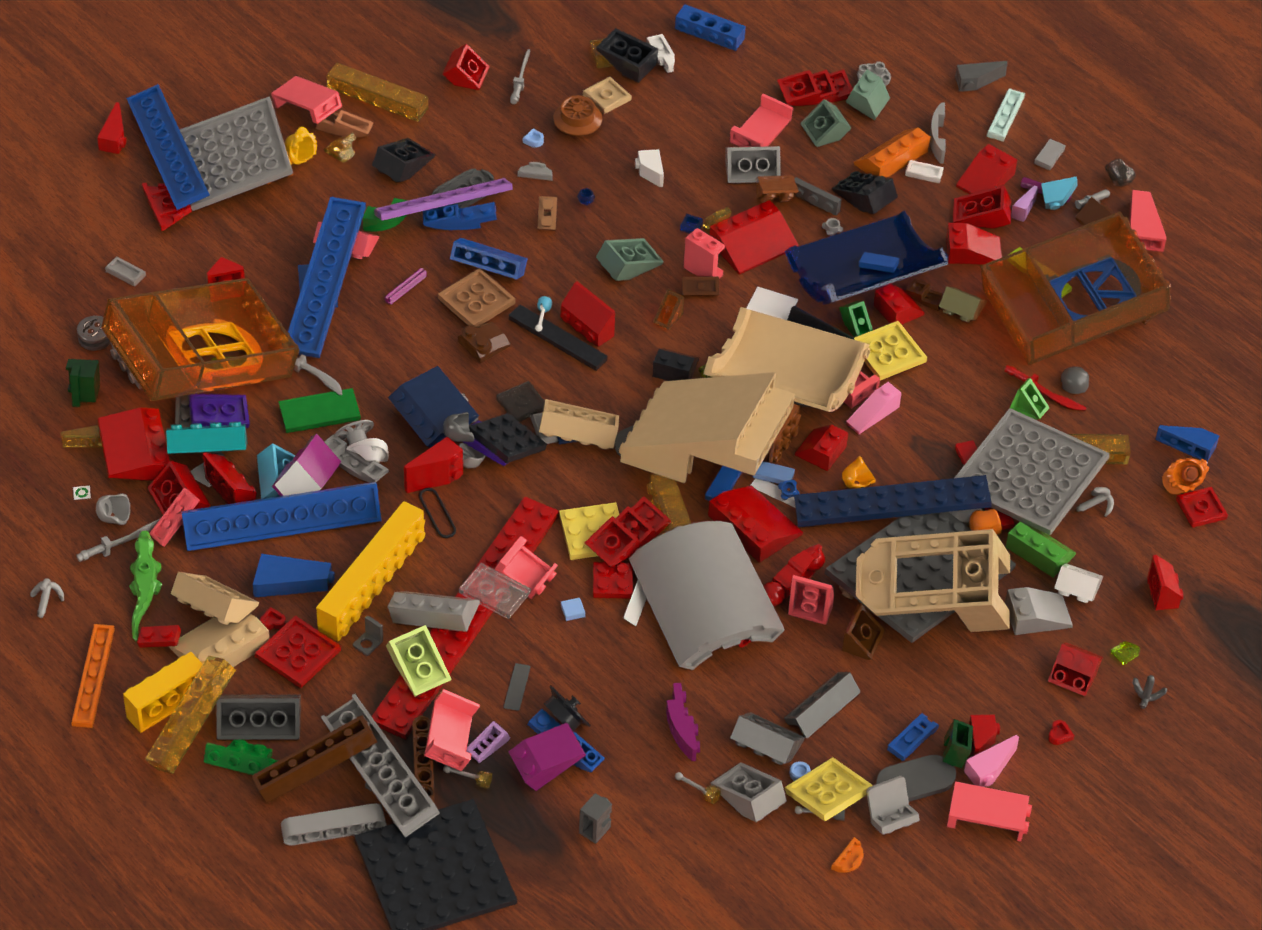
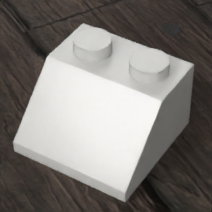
M1064 564L1061 566L1054 589L1059 590L1058 593L1069 597L1072 594L1077 596V600L1088 603V601L1094 600L1103 576Z

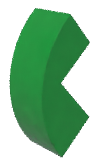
M393 198L391 205L408 200ZM368 206L363 216V231L378 232L391 229L400 224L407 215L382 221L374 214V209L377 207Z

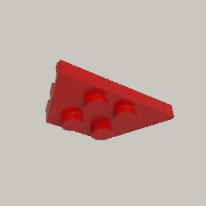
M142 183V189L161 231L166 230L192 212L191 205L179 210L176 209L165 184L158 183V187L148 186V183Z

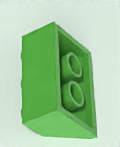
M1019 522L1008 533L1006 548L1053 578L1058 574L1061 566L1067 564L1076 555L1075 551L1053 537L1023 522Z

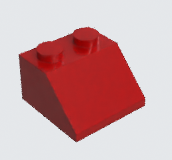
M465 44L452 52L443 75L455 86L479 90L490 66L472 48Z
M888 284L875 290L874 306L890 324L899 321L903 325L923 316L925 313L902 288Z
M832 424L815 428L795 452V456L828 471L845 450L848 432Z
M1153 555L1147 583L1155 610L1178 609L1181 600H1183V590L1178 585V574L1174 572L1173 565L1158 555Z

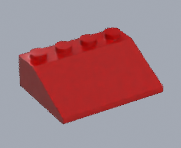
M770 200L710 226L709 235L725 245L720 254L739 275L799 248L780 210Z
M140 407L98 418L108 478L154 480L170 462L159 409Z
M752 485L724 491L709 501L708 516L713 521L732 523L744 549L759 563L803 535L802 530Z

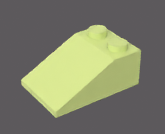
M426 625L390 640L386 645L395 666L414 697L452 680Z

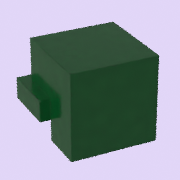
M68 359L66 370L69 371L68 392H71L72 407H80L81 402H96L100 388L99 360Z

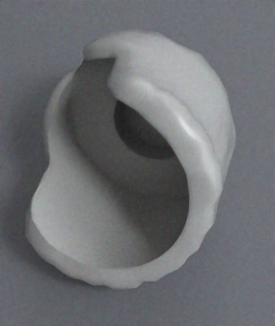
M126 494L100 497L96 503L98 518L106 523L125 525L130 515L131 504Z

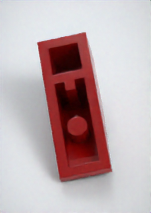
M118 102L115 103L97 137L98 147L101 151L119 154L121 149L126 146L127 140L124 137L120 103Z

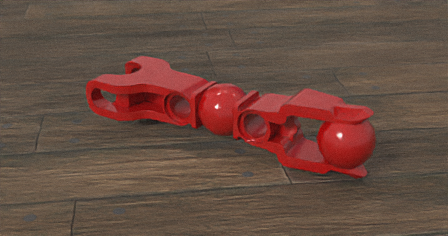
M820 544L813 545L792 557L787 565L772 578V582L764 584L763 587L773 606L781 604L784 598L790 595L793 575L811 579L815 572L823 567L825 555ZM740 640L741 642L740 644H738V646L743 648L747 644H749L751 640Z

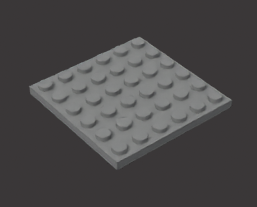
M270 96L180 129L210 196L190 204L192 211L294 174Z
M1009 408L955 478L986 475L992 502L991 508L1051 535L1109 459V453Z

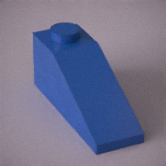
M1160 425L1155 440L1208 462L1217 447L1219 435L1203 428Z

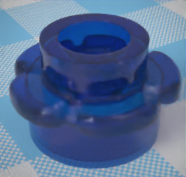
M584 188L580 190L577 198L580 203L588 205L594 201L595 195L591 189Z

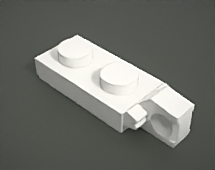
M664 35L647 37L646 43L658 48L659 65H664L667 73L673 72L674 53Z

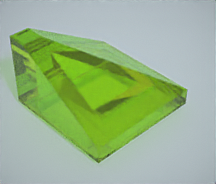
M1125 641L1110 652L1124 665L1139 656L1140 647Z

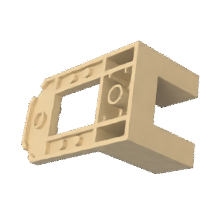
M993 529L877 538L873 541L871 547L857 558L856 597L876 616L955 610L970 632L1010 629V610L998 594V574L1010 573V554ZM953 554V589L897 593V558Z

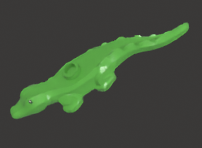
M148 531L140 532L135 542L138 557L130 565L134 581H132L129 587L133 595L137 596V604L132 616V636L135 641H138L139 624L151 604L153 595H157L162 588V583L157 580V574H159L162 567L160 562L152 558L154 542Z

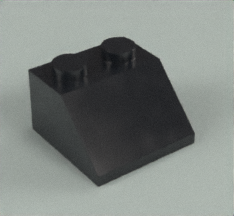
M661 348L658 350L653 361L652 377L666 381L691 379L699 357Z

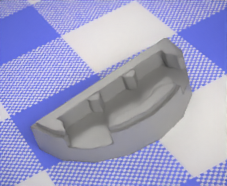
M530 162L529 165L521 166L518 170V177L553 180L552 170L547 168L544 163Z

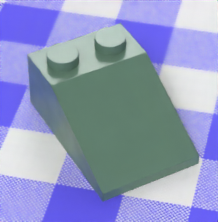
M644 238L605 240L596 256L601 265L616 281L630 280L664 263Z

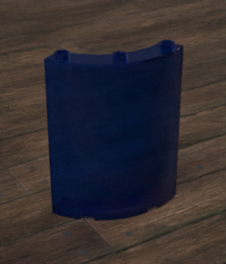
M902 211L896 216L799 247L795 245L785 251L793 272H798L801 277L799 279L800 284L817 302L823 301V304H831L949 265L948 255L944 252L943 247L934 249L924 243L911 225L910 217L906 214V211ZM864 252L899 258V264L894 273L859 267V261Z

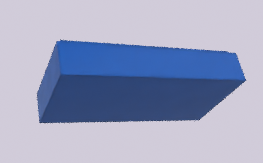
M864 252L859 261V267L890 273H894L899 264V258L868 252Z

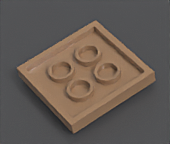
M481 268L438 293V299L468 326L475 327L484 324L516 304V299Z

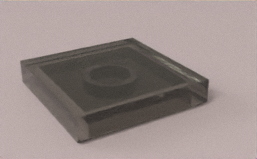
M529 381L496 395L497 401L504 410L519 422L530 418L533 414L543 412L545 401Z

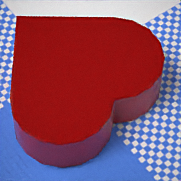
M270 607L261 616L260 621L268 630L273 628L281 629L286 624V617Z
M1062 720L1053 722L1048 735V740L1051 744L1060 745L1074 739V734L1066 722Z

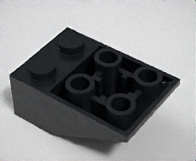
M859 171L852 172L849 177L839 181L832 188V191L861 212L875 214L898 197L892 178L861 173Z

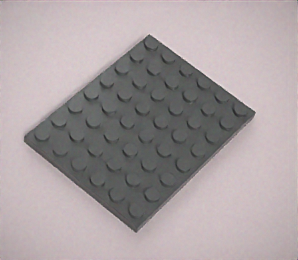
M949 512L903 516L828 566L824 574L861 602L856 597L857 558L871 547L875 539L971 531V529ZM953 554L897 558V593L953 589ZM1010 560V572L1015 569L1016 565L1012 560ZM998 574V581L1007 574ZM956 611L897 614L878 617L913 643Z

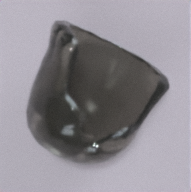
M1115 159L1105 166L1110 179L1118 187H1125L1131 184L1136 177V172L1131 167H1127L1122 159Z

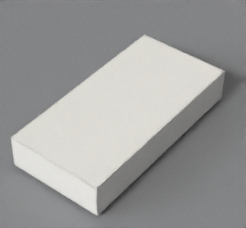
M909 160L905 176L940 183L944 167Z

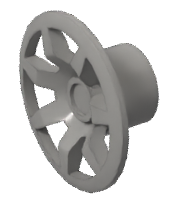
M359 420L349 423L338 429L334 437H338L341 440L347 438L350 446L353 443L367 439L365 433L374 427V423L371 420Z

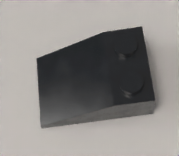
M616 28L596 47V50L619 72L638 83L658 63V48Z
M405 138L379 146L372 166L377 168L379 172L390 176L393 181L402 182L416 174L435 157V154L410 138Z

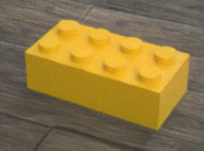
M189 652L185 656L179 657L172 664L163 667L154 675L145 678L136 686L130 687L123 693L127 719L142 733L208 692L205 666L192 652Z

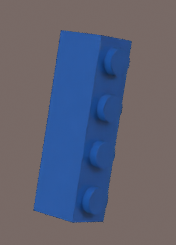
M463 238L453 242L450 255L452 260L513 279H519L524 276L528 258Z

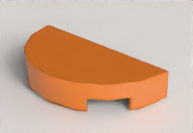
M854 837L832 864L831 870L847 873L854 871L861 865L864 853L861 842Z

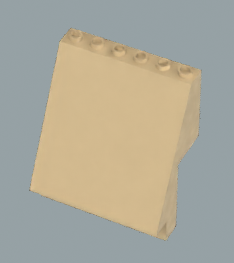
M776 372L663 381L660 388H656L653 399H649L646 410H642L640 420L635 421L633 431H629L626 442H622L619 449L621 454L620 462L682 483L686 482L687 473L691 474L694 456L755 476L793 409L795 393L774 387Z

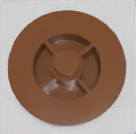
M575 95L566 98L554 112L553 120L560 131L573 136H583L595 132L600 127L602 114L590 98Z

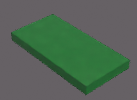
M353 388L342 390V395H338L333 391L278 401L286 433L361 420Z

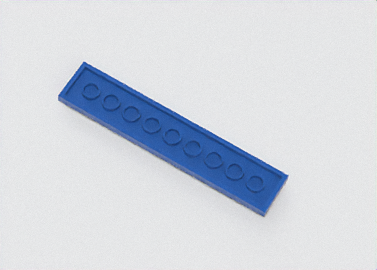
M159 84L126 98L176 209L179 210L210 196Z
M330 197L283 346V349L291 354H303L309 357L320 358L366 209L365 202Z
M376 482L181 511L187 551L382 521Z

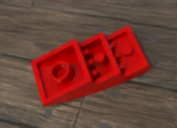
M844 69L830 74L827 70L814 74L807 70L777 80L786 104L794 106L819 105L824 99L830 103L848 99L853 90Z
M643 496L632 508L628 506L616 518L612 516L584 543L612 568L634 554L638 548L650 542L672 522Z

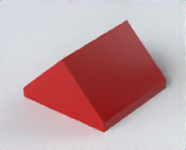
M220 257L207 272L210 301L246 294L244 267Z

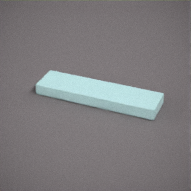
M1008 89L988 130L987 137L1004 141L1022 104L1025 93Z

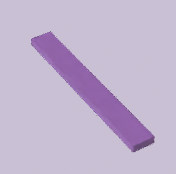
M502 178L375 208L374 214L383 221L513 190L511 182Z

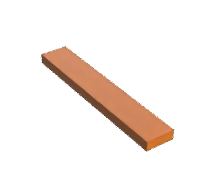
M94 624L71 722L73 727L93 728L115 630L112 625Z

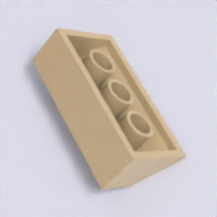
M545 399L539 432L548 437H553L554 435L566 441L576 440L584 445L594 444L602 449H613L619 427V415Z
M178 572L171 591V595L178 598L177 601L191 604L192 609L205 611L204 615L213 618L217 617L218 622L229 625V622L239 623L259 605L258 601L205 575Z

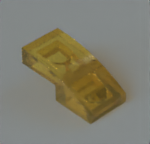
M727 207L706 217L703 225L704 230L710 229V226L729 218L732 213L731 210Z

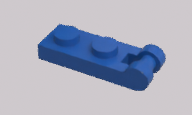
M921 713L888 745L887 750L904 761L931 734L937 731L939 725L934 721H929L928 717Z

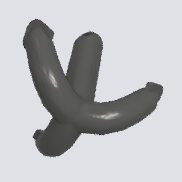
M1153 675L1147 677L1144 691L1139 684V680L1133 678L1132 684L1136 693L1141 698L1139 706L1142 709L1146 708L1149 701L1157 700L1167 692V688H1162L1158 692L1151 694L1155 682Z

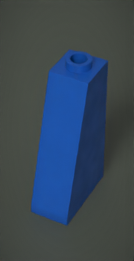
M261 554L253 581L254 597L328 591L330 583L334 582L335 572L332 571L331 563Z

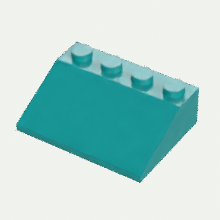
M239 421L229 422V425L221 426L220 422L210 423V426L203 427L201 423L190 424V427H182V424L170 425L171 428L166 430L168 454L246 450L248 443L245 424L241 425Z

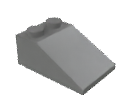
M1029 587L1007 590L1005 605L1010 610V622L1015 635L1073 627L1063 595Z
M741 762L711 782V786L742 816L755 822L763 819L767 814L786 802L781 780Z

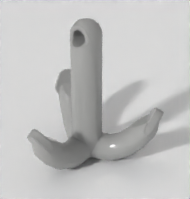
M1096 487L1091 492V495L1096 497L1080 504L1076 508L1077 512L1085 511L1107 500L1108 504L1104 515L1106 517L1113 510L1114 499L1108 488Z
M48 578L39 582L30 593V596L34 597L40 590H43L38 608L39 618L44 617L51 589L55 590L61 601H64V593L61 587L56 582H51Z

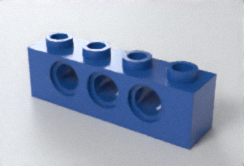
M684 4L676 15V30L734 51L738 49L745 39L746 26Z

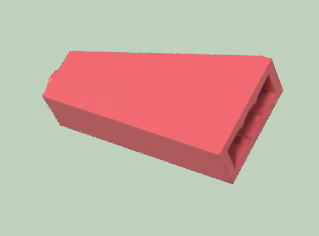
M1133 190L1130 200L1128 248L1164 252L1166 234L1151 192Z

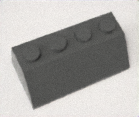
M218 695L216 699L217 739H300L301 695Z

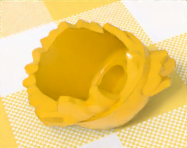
M303 126L299 127L295 134L288 136L284 142L291 165L305 163L313 158V155H316L318 146L315 140L316 136L313 133H309Z

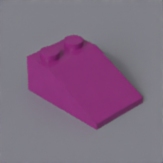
M568 723L527 738L508 751L525 783L535 791L586 756Z

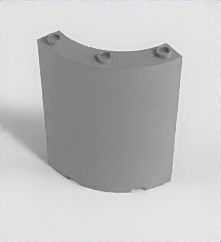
M706 521L677 526L673 530L656 537L641 548H638L629 558L679 667L694 670L699 664L711 657L714 650L720 647L726 649L740 644V640L750 639L751 642H773L785 630L732 523Z

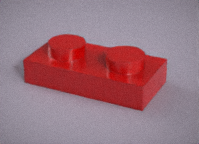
M179 625L141 627L137 644L139 648L177 646L181 628Z

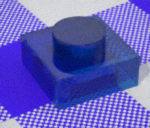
M686 214L680 225V231L691 233L696 228L701 229L703 218Z

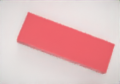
M183 488L151 530L150 536L161 546L165 547L183 523L181 511L193 510L200 500L188 489Z

